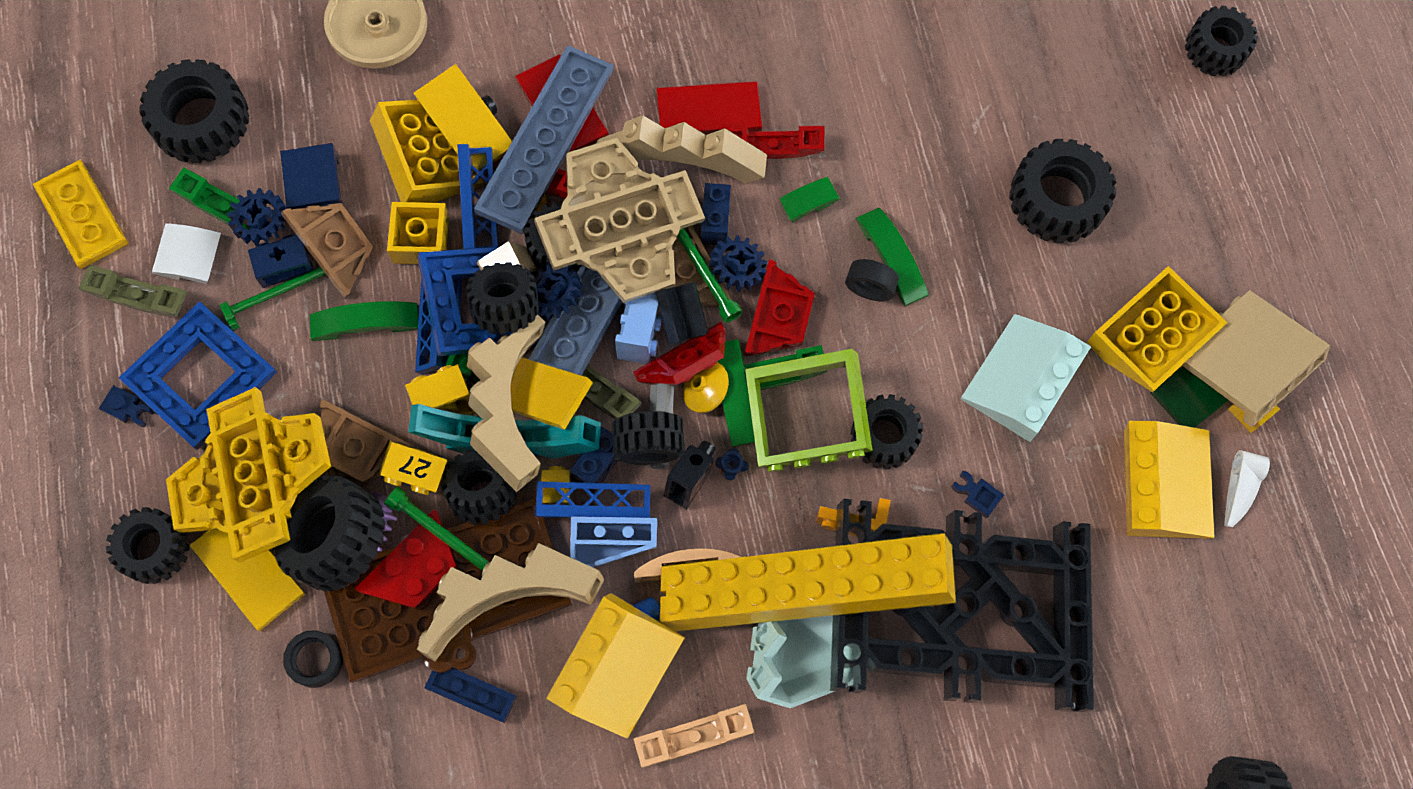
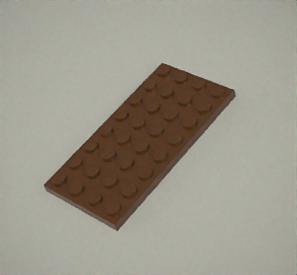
M536 499L510 507V511L506 515L502 513L499 515V520H489V524L483 525L482 522H478L477 525H472L469 521L446 529L489 562L496 555L524 569L527 556L532 550L535 551L538 543L553 549L543 517H534ZM396 547L379 552L376 559H372L370 562V568L365 573H361L359 579L354 583H347V587L339 590L324 591L351 683L425 658L417 650L420 636L425 630L429 629L434 620L433 616L436 608L444 602V599L437 593L439 588L417 610L367 594H360L355 589ZM450 547L457 570L481 580L483 571ZM543 595L528 596L504 602L483 612L468 623L473 632L472 641L571 606V600L567 597Z

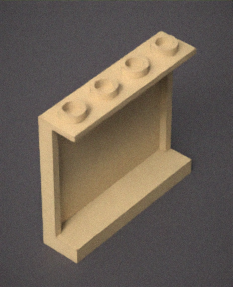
M1249 290L1242 297H1236L1230 304L1229 309L1224 313H1218L1228 323L1176 371L1185 367L1242 409L1245 412L1243 421L1253 427L1326 360L1330 345Z

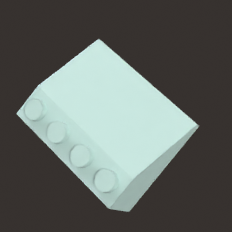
M1014 314L962 395L961 400L1031 442L1040 431L1091 346L1068 332Z

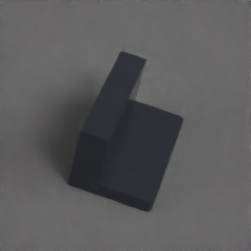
M695 282L656 292L670 345L709 333Z

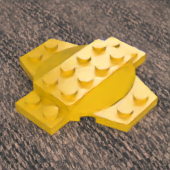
M256 387L207 409L211 433L205 440V443L208 444L205 453L199 458L193 456L166 479L173 529L180 533L219 529L228 534L232 559L237 562H242L290 541L287 520L292 518L290 509L297 494L331 467L321 417L311 413L285 416L278 420L265 412L262 392Z

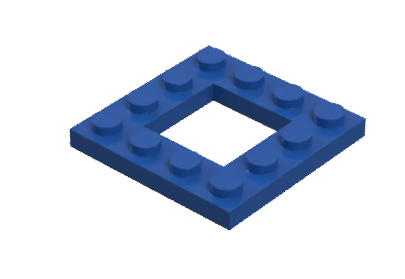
M499 247L419 252L417 259L438 356L467 354L470 348L478 342L483 343L488 338H491L497 344L504 335L508 334L510 336L513 334L511 331L500 335V332L492 334L488 333V329L483 331L475 323L462 324L452 279L474 277V273L480 270L477 264L478 260ZM539 338L535 343H533L530 347H536V345H537V343L539 342L540 338Z
M199 301L118 378L193 448L198 450L211 433L207 409L254 387L260 390L277 371ZM202 341L235 372L194 410L162 378Z

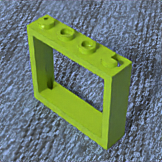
M853 349L745 369L758 467L768 469V472L784 471V466L794 465V468H804L811 466V461L821 460L823 464L837 462V457L848 455V459H856L865 456L864 452L873 451L859 356ZM846 367L857 441L770 456L760 383Z

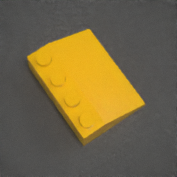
M418 100L378 102L370 118V123L400 201L434 203L460 194L458 155ZM482 178L474 184V189L484 184Z
M1168 266L1090 337L1086 344L1090 345L1091 349L1104 362L1153 392L1228 322Z
M1128 421L1124 429L1127 536L1213 539L1214 521L1209 430L1159 421Z
M610 593L602 598L546 699L572 715L628 739L685 637Z

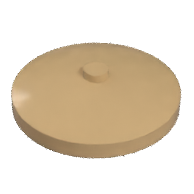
M330 0L324 14V29L334 51L347 62L364 68H384L400 63L417 50L426 34L427 14L422 0Z

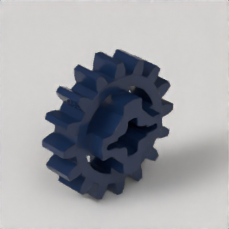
M258 188L256 194H253L249 189L245 198L241 195L237 196L240 201L238 204L231 203L234 211L227 213L231 219L228 225L233 230L235 236L238 239L241 238L246 244L251 240L255 246L259 245L260 240H264L266 244H269V237L273 236L278 239L277 231H285L286 229L282 223L286 222L281 212L287 209L280 196H275L271 190L264 193L261 188ZM267 204L273 206L274 210H272L270 207H267ZM242 224H245L247 227H250V229L248 230L244 228Z
M736 235L733 241L727 236L724 242L719 241L710 255L712 259L709 262V266L715 267L712 274L714 276L719 275L718 283L721 284L725 281L728 290L733 285L736 286L737 292H740L743 286L749 291L753 285L758 286L766 273L764 268L767 265V261L761 260L765 253L764 251L758 252L756 250L758 247L757 243L750 245V238H746L743 242L740 240L739 235Z
M547 265V271L543 272L540 269L537 271L539 276L535 278L539 302L538 315L540 317L544 315L549 320L552 314H554L557 318H560L562 311H565L567 314L570 312L568 308L570 305L577 306L578 303L575 301V298L582 297L579 289L583 287V284L580 282V277L575 270L572 271L570 266L553 271L552 267Z

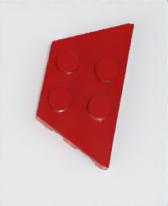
M771 259L768 261L744 356L798 347L803 344L815 293L806 286L799 284L797 279L790 273L787 275Z
M721 321L708 328V334L691 338L633 371L636 380L644 383L677 385L691 380L693 375L703 369L712 368L717 361L724 358L726 330Z
M433 509L428 516L442 526L439 513ZM419 524L355 589L360 594H367L417 610L438 588L443 575L447 574L451 567L457 569V565L450 546Z

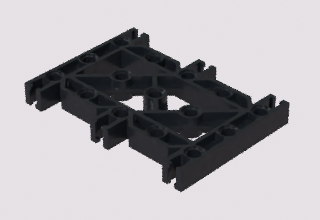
M843 499L837 505L835 546L853 544L848 539V532H852L858 537V543L945 534L952 545L953 565L960 566L970 579L955 592L956 603L942 604L937 610L931 605L892 609L895 614L902 616L925 643L868 638L869 612L833 615L830 691L838 692L843 689H848L850 693L865 691L867 668L875 673L934 677L944 672V701H956L961 698V693H958L959 678H964L966 683L964 702L966 703L981 700L982 680L989 683L1045 687L1054 684L1055 710L1063 711L1071 708L1073 712L1094 710L1090 524L1079 523L1077 527L1072 529L1074 545L1070 544L1069 528L1071 527V522L1063 521L1053 527V541L993 535L982 542V513L974 512L968 517H964V511L954 510L946 516V533L941 529L882 524L875 531L871 532L872 501H860V505L857 506V512H859L858 523H851L849 520V506L852 504V499ZM960 517H963V523H968L967 534L961 533ZM960 543L967 547L968 555L960 551ZM1014 549L1020 551L1022 560L1016 558ZM1069 554L1074 557L1075 565L1070 563ZM1002 570L1053 575L1054 629L1037 611L1034 600L1030 596L1022 594ZM959 599L966 602L967 612L960 609ZM991 601L1000 611V617L1003 622L1008 626L1014 627L1036 653L967 647L956 632ZM1015 605H1018L1021 608L1022 617H1019L1015 613ZM1070 610L1075 613L1076 622L1070 618ZM845 646L853 649L855 654L853 661L845 657ZM903 651L910 655V665L903 663L901 659ZM959 656L966 660V670L961 669L958 665ZM1015 662L1022 666L1023 671L1021 675L1015 671ZM1071 667L1077 672L1076 680L1070 674ZM844 668H852L853 687L848 688V683H843ZM1072 687L1076 690L1077 706L1076 703H1071Z

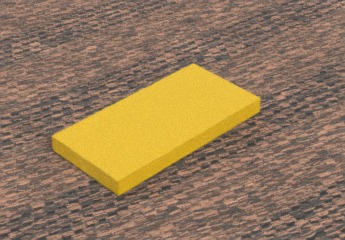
M456 64L414 92L415 97L457 155V144H468L470 148L492 147L493 163L505 155L512 140ZM487 154L472 155V165L478 171H481L487 164Z
M81 159L33 183L72 258L80 269L129 244Z
M521 358L511 379L512 412L565 430L593 382L588 377Z
M219 529L208 530L190 545L259 632L305 595L295 580L282 572L270 549L242 562H237L232 559L228 534Z

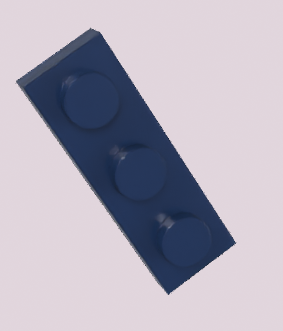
M454 668L444 673L432 671L424 687L426 690L504 724L517 698L512 693Z

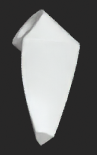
M1242 450L1236 453L1229 481L1224 526L1233 528L1253 504L1261 482L1269 471L1270 460L1268 457Z

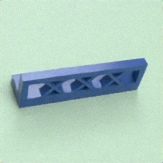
M457 144L464 249L498 247L497 223L489 219L482 223L475 217L474 207L476 206L474 196L478 200L480 199V196L474 191V184L480 178L489 183L494 174L492 147L470 148L468 144ZM487 154V164L481 171H478L472 165V155ZM487 170L488 178L483 175ZM473 171H474L475 173H477V175H476L474 178H473ZM476 222L480 225V227L477 230ZM490 222H491V230L487 227V225H488ZM483 229L492 235V246H477V236Z
M422 278L415 372L419 374L438 370L446 366L450 356H438L432 329L427 339L428 330L432 325ZM452 279L459 313L461 314L462 279ZM430 352V361L426 364V356Z
M537 481L534 517L650 518V485ZM543 488H555L562 498L555 505H543ZM560 488L571 489V490H569V491L565 494ZM575 489H583L591 497L583 506L575 505L568 497ZM589 489H600V490H598V491L593 495ZM603 490H611L619 499L612 506H604L596 497ZM617 490L627 491L623 495H621ZM632 490L644 491L643 507H632L625 497ZM566 500L570 505H559V504H560L562 501ZM594 500V502H595L598 506H588V505ZM622 501L627 507H619L617 505Z

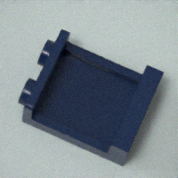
M333 143L280 151L287 209H302L309 206L322 207L342 203L344 206L341 199L337 169L339 156Z

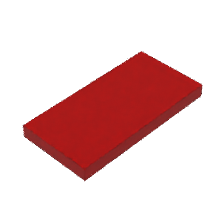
M560 54L515 76L518 85L531 106L534 105L561 58ZM592 108L569 152L594 145L598 139L609 135L594 108Z
M757 81L656 88L659 125L665 129L685 122L703 134L714 133L722 130V127L747 126L748 131H762Z

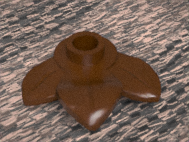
M468 624L465 625L449 641L436 662L425 657L422 663L428 669L438 673L447 672L452 668L457 670L470 668L474 664L477 655L475 647L471 644L473 638L471 627ZM460 650H465V657L458 660L457 653Z

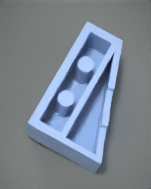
M656 293L625 303L624 315L622 314L620 324H622L620 335L617 334L615 339L617 359L647 364L650 362L651 356H656L658 341L654 340L656 331H661L663 321L662 316L659 315L660 308Z
M571 517L570 558L595 568L657 548V518Z

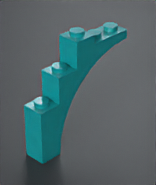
M415 404L411 406L408 433L445 444L446 449L466 454L465 451L469 449L476 451L470 445L472 429L483 419L481 417L457 414ZM581 415L573 416L565 430L537 420H515L517 429L532 453L556 459L599 450L601 422Z

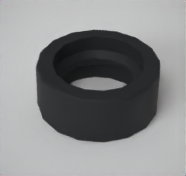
M858 259L851 263L845 284L849 290L860 297L879 302L888 301L893 298L899 276L891 267L883 263L868 259Z
M317 630L305 631L296 635L288 643L283 654V666L287 675L294 682L309 688L322 687L330 683L339 674L343 663L339 644L328 634ZM310 642H319L325 645L330 653L328 667L317 676L304 675L299 671L296 664L299 650Z

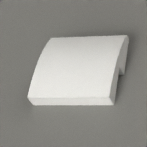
M165 223L152 274L175 280L184 278L207 284L221 233L192 226Z

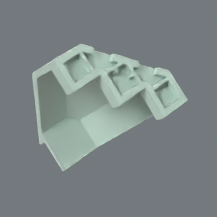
M833 615L758 623V627H753L750 650L754 651L753 667H748L746 679L758 699L793 708L835 692L830 691ZM845 646V657L853 661L855 657L853 649ZM844 668L843 683H848V686L853 685L852 668Z

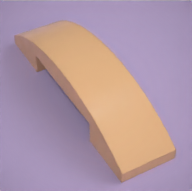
M699 548L675 551L659 556L642 565L634 572L635 583L661 580L662 566L739 558L741 556L715 549Z
M743 704L718 712V714L634 738L641 768L724 744L755 732L747 706Z

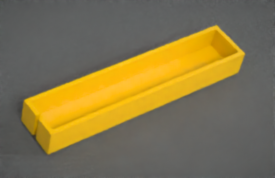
M945 534L661 567V592L666 596L661 597L660 622L674 631L956 603L952 545Z

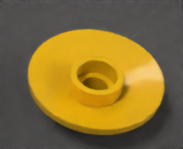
M717 362L712 368L701 370L693 375L691 380L684 383L683 398L689 409L697 413H707L720 405L726 396L729 385L728 373L724 366Z

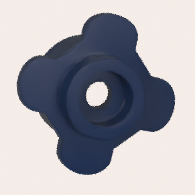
M735 448L729 449L723 457H718L715 462L716 467L722 469L725 473V479L729 481L734 480L738 473L745 472L748 469L747 461L743 460L739 451ZM730 462L734 463L733 467L729 465Z

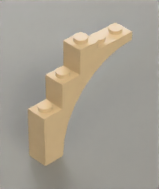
M642 115L626 121L622 131L597 140V143L618 138L635 160L672 161L696 165L731 176L745 184L765 177L767 154L727 129L705 135L685 122L665 129Z
M539 315L535 316V320L532 323L527 322L528 327L524 329L519 328L517 329L518 332L510 336L508 334L504 335L497 344L491 338H488L483 343L478 342L474 344L468 352L467 367L481 380L471 388L468 405L483 419L472 429L470 445L516 492L538 475L541 464L526 446L517 429L511 408L510 394L511 379L517 364L527 349L543 334L545 321Z
M539 543L535 551L532 550L527 556L525 569L496 555L491 562L485 565L481 580L451 567L449 572L443 575L438 585L437 593L444 599V602L436 608L433 616L434 620L429 629L425 630L420 636L417 650L425 657L436 662L449 641L465 625L483 612L504 602L519 598L552 595L572 598L591 605L605 579L599 570Z

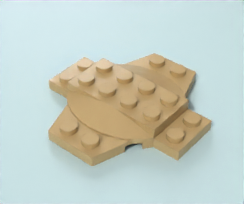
M618 138L568 152L566 154L568 196L563 201L561 210L534 219L553 271L575 263L578 266L583 265L597 271L623 303L674 287L675 266L672 245L680 229L704 222L705 220L686 170L662 178L654 173H651V175L645 173L638 167V162Z

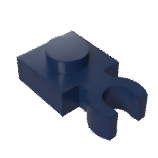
M114 385L98 408L124 423L130 417L140 427L146 426V423L139 419L140 415L143 412L151 415L154 413L147 405H138L140 402L138 397Z
M962 471L959 476L966 481V485L961 486L954 482L951 488L957 493L968 495L964 503L975 511L982 513V516L987 519L1004 494L983 479L976 484L973 482V477L970 473Z

